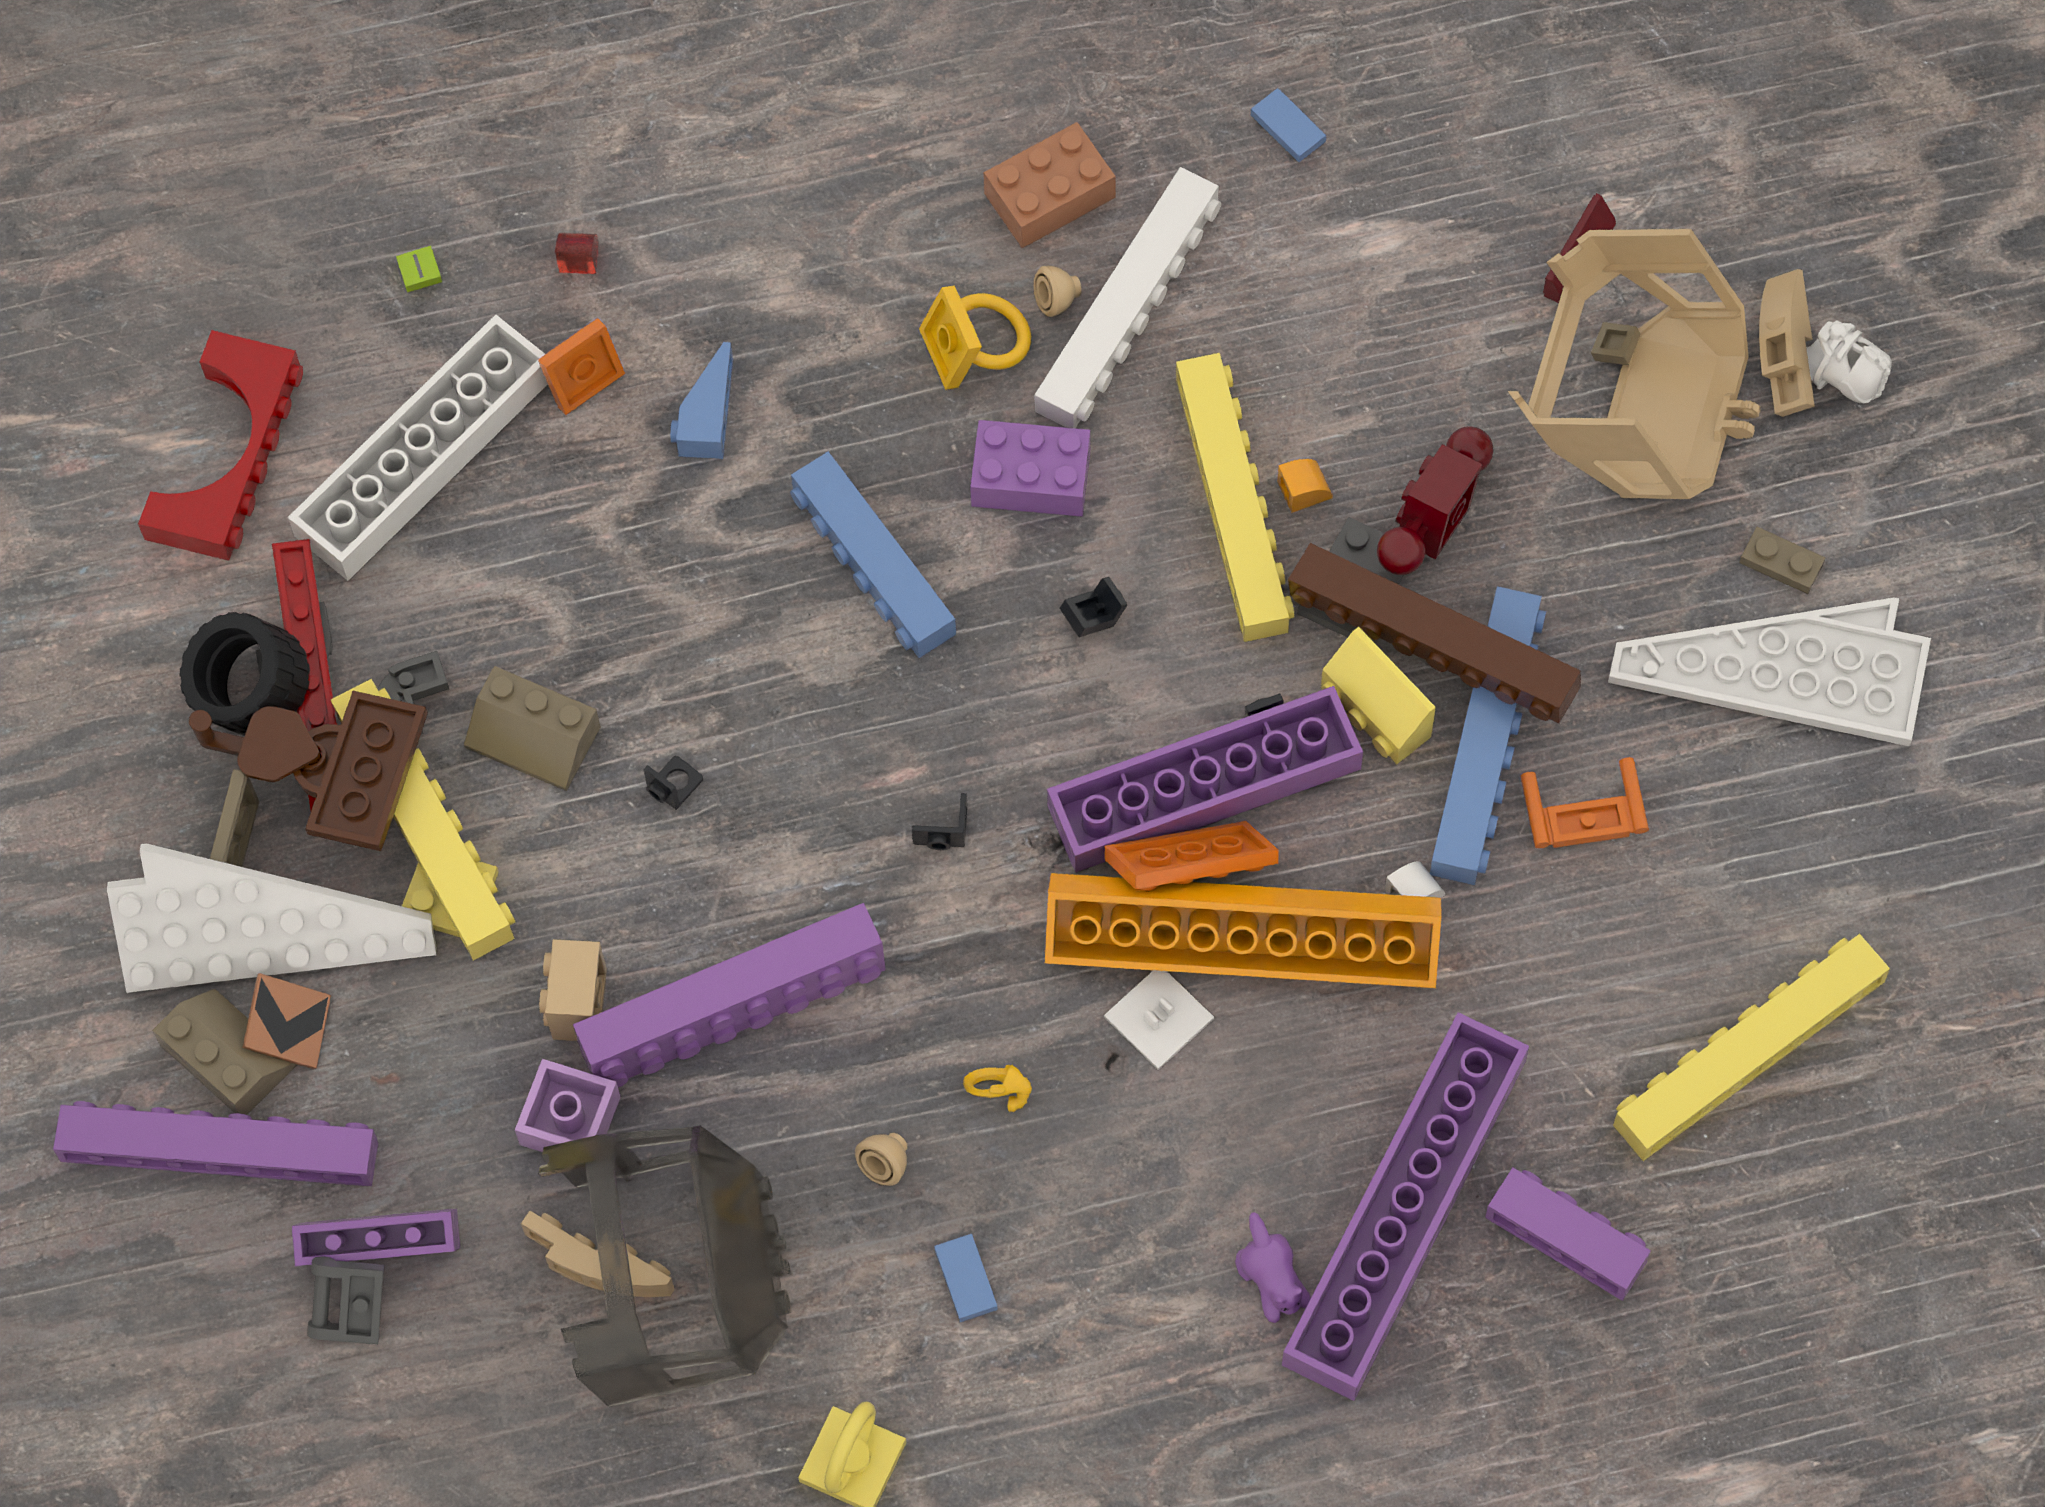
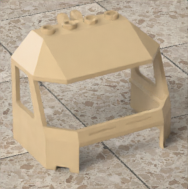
M1692 229L1589 230L1577 239L1579 244L1564 256L1558 253L1546 262L1564 288L1529 405L1518 391L1508 392L1554 453L1618 493L1621 498L1691 499L1713 486L1726 436L1729 435L1736 439H1747L1754 435L1755 426L1746 421L1731 420L1732 415L1742 419L1759 417L1760 406L1751 400H1737L1749 358L1744 305ZM1654 273H1701L1708 280L1722 302H1690ZM1619 274H1622L1668 305L1667 308L1638 328L1641 334L1629 365H1622L1607 418H1550L1585 300Z

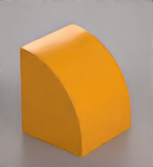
M1298 459L1278 465L1277 482L1291 513L1333 498L1317 461L1313 459Z

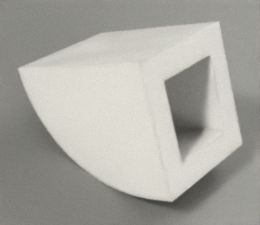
M1419 861L1399 868L1386 878L1385 892L1390 895L1438 898L1445 895L1444 890Z

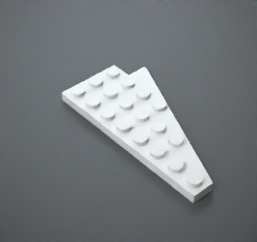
M1893 597L1617 642L1608 683L1910 746L1931 638L1893 630L1899 598Z
M141 844L140 846L144 878L111 881L107 884L108 899L126 993L257 977L259 973L269 976L436 955L437 947L430 913L151 844Z

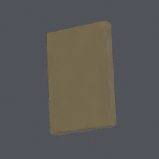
M233 769L210 859L243 867L259 800L250 778L244 775L241 770Z

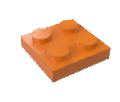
M598 318L538 359L555 402L565 415L625 374L608 330Z

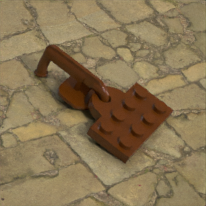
M352 691L341 725L325 724L308 731L297 712L273 706L263 707L253 714L245 737L212 730L210 727L212 724L211 716L204 710H196L191 713L189 725L202 747L238 756V766L247 777L273 783L293 773L298 785L305 793L316 798L305 828L308 835L382 851L428 711L425 706Z

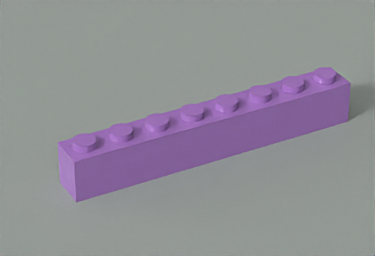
M76 1101L73 1103V1106H60L53 1150L60 1162L372 1186L378 1140L374 1130L361 1123H347L345 1127L330 1126L328 1122L312 1119L308 1120L306 1124L291 1123L289 1119L277 1116L269 1117L267 1121L252 1120V1117L239 1113L230 1114L228 1118L213 1117V1114L200 1110L191 1111L189 1115L174 1114L173 1110L162 1107L152 1108L151 1112L136 1111L134 1107L123 1104H115L110 1109L97 1108L95 1104L90 1102Z

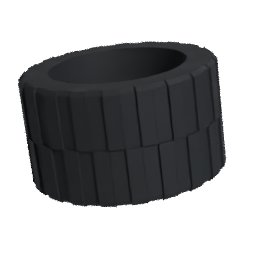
M228 612L225 615H218L212 618L208 623H204L199 628V631L189 640L188 647L182 656V665L179 677H181V691L186 698L185 701L189 708H192L194 711L204 710L208 712L213 724L245 735L253 714L259 709L273 706L297 712L299 707L302 706L309 687L310 667L307 662L305 649L299 644L300 641L295 636L289 634L287 630L251 614ZM259 644L263 659L260 679L248 697L235 705H231L227 692V682L231 667L243 651Z

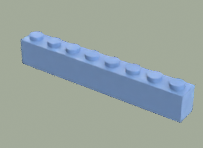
M1497 586L1488 627L1538 650V645L1531 643L1534 632L1542 633L1546 611L1539 610L1542 596ZM1483 687L1473 688L1430 869L1431 876L1475 885L1478 872L1486 873L1490 851L1483 850L1486 837L1494 839L1498 816L1491 814L1494 803L1502 804L1506 781L1500 780L1502 768L1510 770L1515 747L1508 746L1510 734L1518 735L1523 714L1516 712L1517 703L1512 705L1504 703L1493 692Z

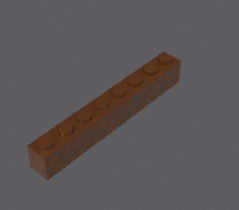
M1312 543L1308 545L1288 578L1290 596L1299 605L1306 608H1312L1313 606L1324 611L1331 620L1339 624L1347 622L1355 627H1360L1370 639L1378 640L1380 638L1389 642L1398 652L1407 656L1414 654L1426 660L1428 665L1437 671L1452 672L1460 676L1464 683L1473 688L1483 687L1493 692L1504 703L1511 705L1517 703L1527 708L1533 716L1540 720L1548 721L1550 719L1560 724L1581 687V670Z

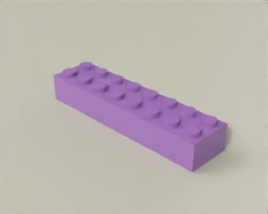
M1332 686L1047 789V805L1076 873L1106 862L1105 845L1195 830L1361 770L1363 750L1337 691Z
M861 903L573 1024L580 1051L590 1074L616 1081L619 1088L628 1082V1078L635 1075L655 1073L664 1067V1063L673 1059L693 1057L700 1052L702 1047L711 1043H726L735 1038L737 1032L749 1027L752 1029L764 1027L775 1016L785 1012L789 1014L797 1013L805 1009L809 1002L821 997L825 999L832 998L842 993L845 987L856 982L864 984L875 980L882 971H885L883 944L865 904Z

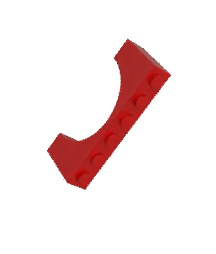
M211 330L199 362L205 379L215 381L232 390L249 408L252 416V430L248 446L238 463L226 475L208 486L184 493L169 494L150 491L138 525L144 540L229 561L233 549H238L243 539L242 525L245 517H250L254 510L256 487L258 483L262 484L266 478L268 468L266 460L269 452H274L277 448L280 435L278 428L281 420L287 419L290 413V396L293 388L298 387L301 383L303 366L299 363L296 350Z

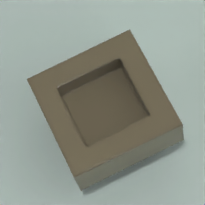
M1603 322L1591 354L1595 361L1629 365L1641 334L1637 326Z

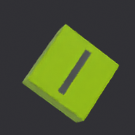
M431 246L396 256L407 293L442 282Z

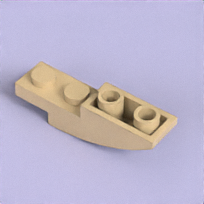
M1800 269L1768 279L1763 291L1760 309L1759 344L1762 376L1770 379L1775 414L1782 417L1815 406L1806 342L1812 340L1803 270Z
M529 1211L521 1223L525 1236L549 1250L545 1256L549 1269L570 1280L608 1293L636 1297L671 1296L675 1290L672 1278L669 1277L671 1273L667 1268L653 1260L648 1264L636 1257L637 1251L621 1240H618L615 1244L604 1238L597 1250H594L596 1246L591 1240L579 1233H576L574 1237L561 1230L563 1225L558 1220L546 1213H543L540 1217Z

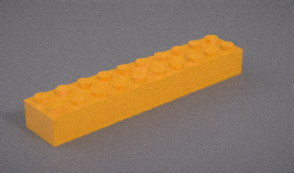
M1051 873L1047 903L1045 963L1436 988L1441 929V898L1200 882L1188 884L1169 883L1158 885L1154 890L1141 891L1134 889L1121 877Z

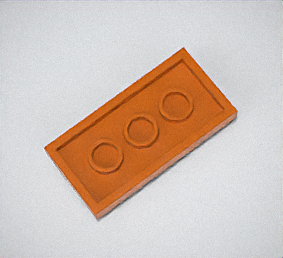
M1247 821L1105 845V861L1134 889L1141 891L1154 890L1158 885L1169 883L1188 884L1193 879L1208 876L1222 878L1236 871H1260L1264 866L1278 864L1279 850Z

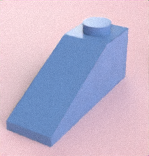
M730 342L722 343L680 405L678 420H672L670 438L671 442L677 443L679 457L723 459L733 367V354Z

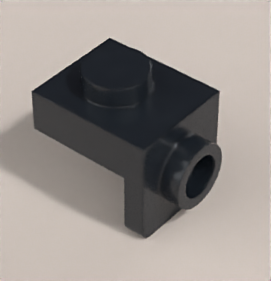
M1105 577L1100 580L1093 591L1065 599L1059 609L1080 638L1114 627L1126 609L1127 602L1111 578Z

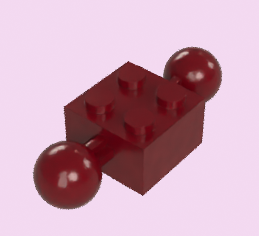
M1473 426L1459 428L1451 434L1446 446L1443 444L1440 446L1434 457L1429 454L1427 455L1418 473L1421 476L1417 482L1410 480L1402 494L1401 500L1405 501V503L1399 510L1395 520L1396 523L1400 524L1399 527L1385 532L1378 542L1377 557L1381 566L1386 571L1395 575H1407L1416 571L1421 566L1425 555L1436 560L1470 509L1480 471L1484 470L1492 460L1494 452L1493 443L1485 431Z

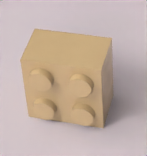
M553 939L551 953H545L543 973L544 976H548V989H541L539 1009L540 1013H544V1026H549L553 1040L578 1041L573 1024L603 1012L607 968L600 942Z

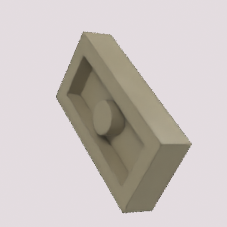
M1756 527L1739 563L1809 594L1826 557Z

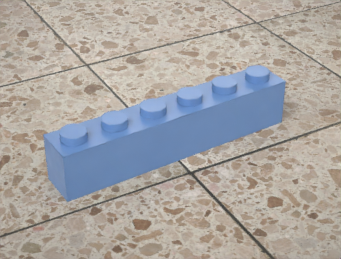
M829 451L791 474L793 489L790 491L794 502L801 510L806 508L813 517L811 518L812 525L822 538L827 536L833 543L832 551L838 561L843 566L848 563L854 571L853 579L864 594L869 591L876 601L874 602L876 611L885 622L890 620L897 629L895 631L896 637L906 650L911 648L917 657L920 658L956 635V623L953 615Z

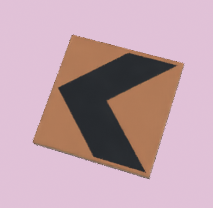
M261 973L257 974L242 1048L316 1069L331 995Z

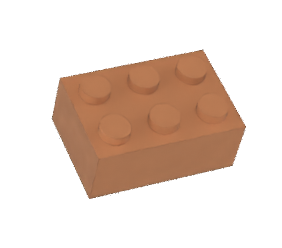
M1078 122L983 172L984 194L1021 248L1030 245L1116 198V176Z

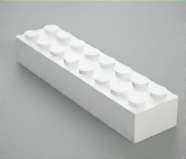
M495 315L288 516L294 537L298 540L310 539L312 552L347 581L351 579L548 385L538 362V359L544 356L545 353Z

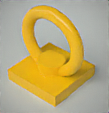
M955 285L941 288L919 327V331L945 390L959 388L972 363L986 369H1007L1021 362L1026 357L1031 345V331L1028 322L1012 303L999 296L986 293L971 294L960 298ZM976 308H987L1006 317L1016 332L1017 341L1014 348L1002 355H991L980 351L982 346L967 312Z

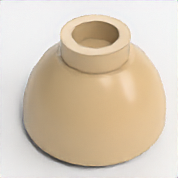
M1041 266L1034 277V295L1039 309L1048 317L1057 316L1066 311L1071 306L1074 298H1078L1081 295L1079 278L1077 276H1070L1066 271L1058 267Z
M896 1133L867 1137L855 1148L857 1164L870 1180L881 1185L893 1186L900 1181L907 1166L905 1152L907 1150V1143L903 1137Z

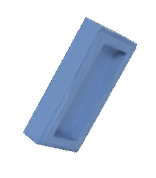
M1278 88L1251 108L1250 115L1298 162L1302 161L1326 142V135Z
M969 1234L934 1246L959 1321L963 1322L998 1310L973 1235Z

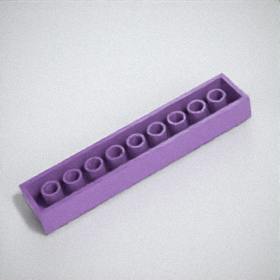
M1459 1012L1457 1013L1283 1352L1282 1366L1353 1401L1355 1400L1526 1063L1529 1050L1528 1045Z

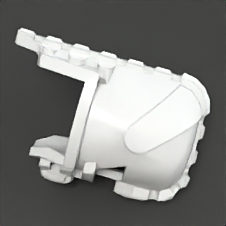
M1837 320L1835 322L1828 321L1818 333L1819 339L1811 346L1806 347L1811 381L1817 386V389H1822L1829 383L1839 389L1847 398L1857 403H1869L1871 400L1880 397L1891 371L1892 360L1890 356L1861 336L1862 332L1859 330L1855 331L1856 328L1851 323H1841Z

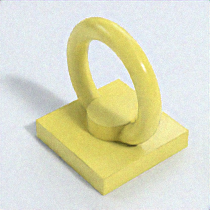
M862 1402L855 1408L852 1414L833 1406L798 1477L799 1482L854 1507H876L906 1445V1438L875 1425L876 1410L870 1402Z

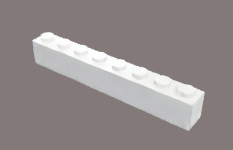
M1182 167L1179 168L1035 393L1036 413L1066 428H1076L1080 420L1085 422L1089 418L1094 408L1095 402L1093 400L1099 391L1102 393L1106 391L1113 377L1111 371L1117 362L1122 364L1130 352V341L1135 334L1141 335L1149 321L1148 313L1153 305L1158 307L1162 303L1167 292V283L1171 277L1177 278L1185 264L1184 256L1189 248L1194 250L1198 246L1203 235L1202 228L1207 220L1212 222L1217 216L1221 207V202L1218 201V185Z

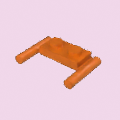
M1627 757L1619 760L1626 796L1563 804L1547 808L1542 807L1536 773H1523L1520 777L1535 848H1545L1549 845L1557 848L1629 837L1630 833L1642 834L1649 831L1634 758Z

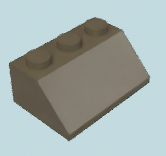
M494 666L477 696L464 747L567 791L601 726L597 709Z
M216 989L180 1002L152 1030L160 1046L234 1113L247 1115L298 1065L242 1048L248 1018Z

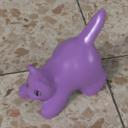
M1253 1212L1249 1216V1228L1253 1241L1249 1242L1244 1249L1238 1251L1235 1263L1238 1273L1246 1281L1253 1280L1257 1284L1264 1315L1269 1322L1276 1323L1280 1319L1281 1312L1290 1315L1297 1312L1300 1307L1306 1308L1311 1296L1293 1269V1250L1287 1239L1281 1234H1269L1260 1216Z

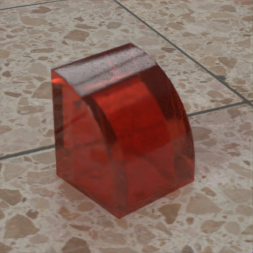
M559 232L555 247L559 273L596 274L599 246L597 234Z

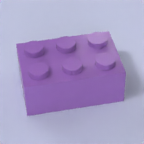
M979 420L970 485L971 507L1083 517L1091 450L1090 430Z

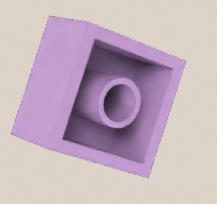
M542 1059L515 1128L519 1144L594 1168L620 1100L617 1082Z

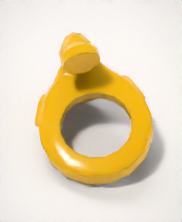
M1009 1064L1005 1068L977 1069L967 1074L963 1080L966 1092L978 1097L994 1098L1016 1093L1017 1096H1009L1007 1104L1009 1112H1015L1023 1108L1032 1091L1028 1078L1024 1077L1017 1067ZM985 1080H997L1003 1083L992 1085L990 1089L983 1090L974 1087L975 1084Z

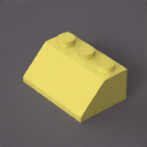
M1357 627L1323 668L1321 689L1334 686L1344 709L1347 711L1346 714L1351 724L1359 731L1364 729L1372 738L1375 749L1383 757L1387 758L1389 756L1398 764L1431 738L1436 707L1360 627Z

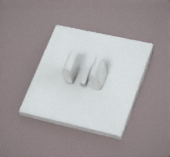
M1153 970L1104 1015V1018L1157 1070L1164 1066L1214 1020V1016L1167 971Z

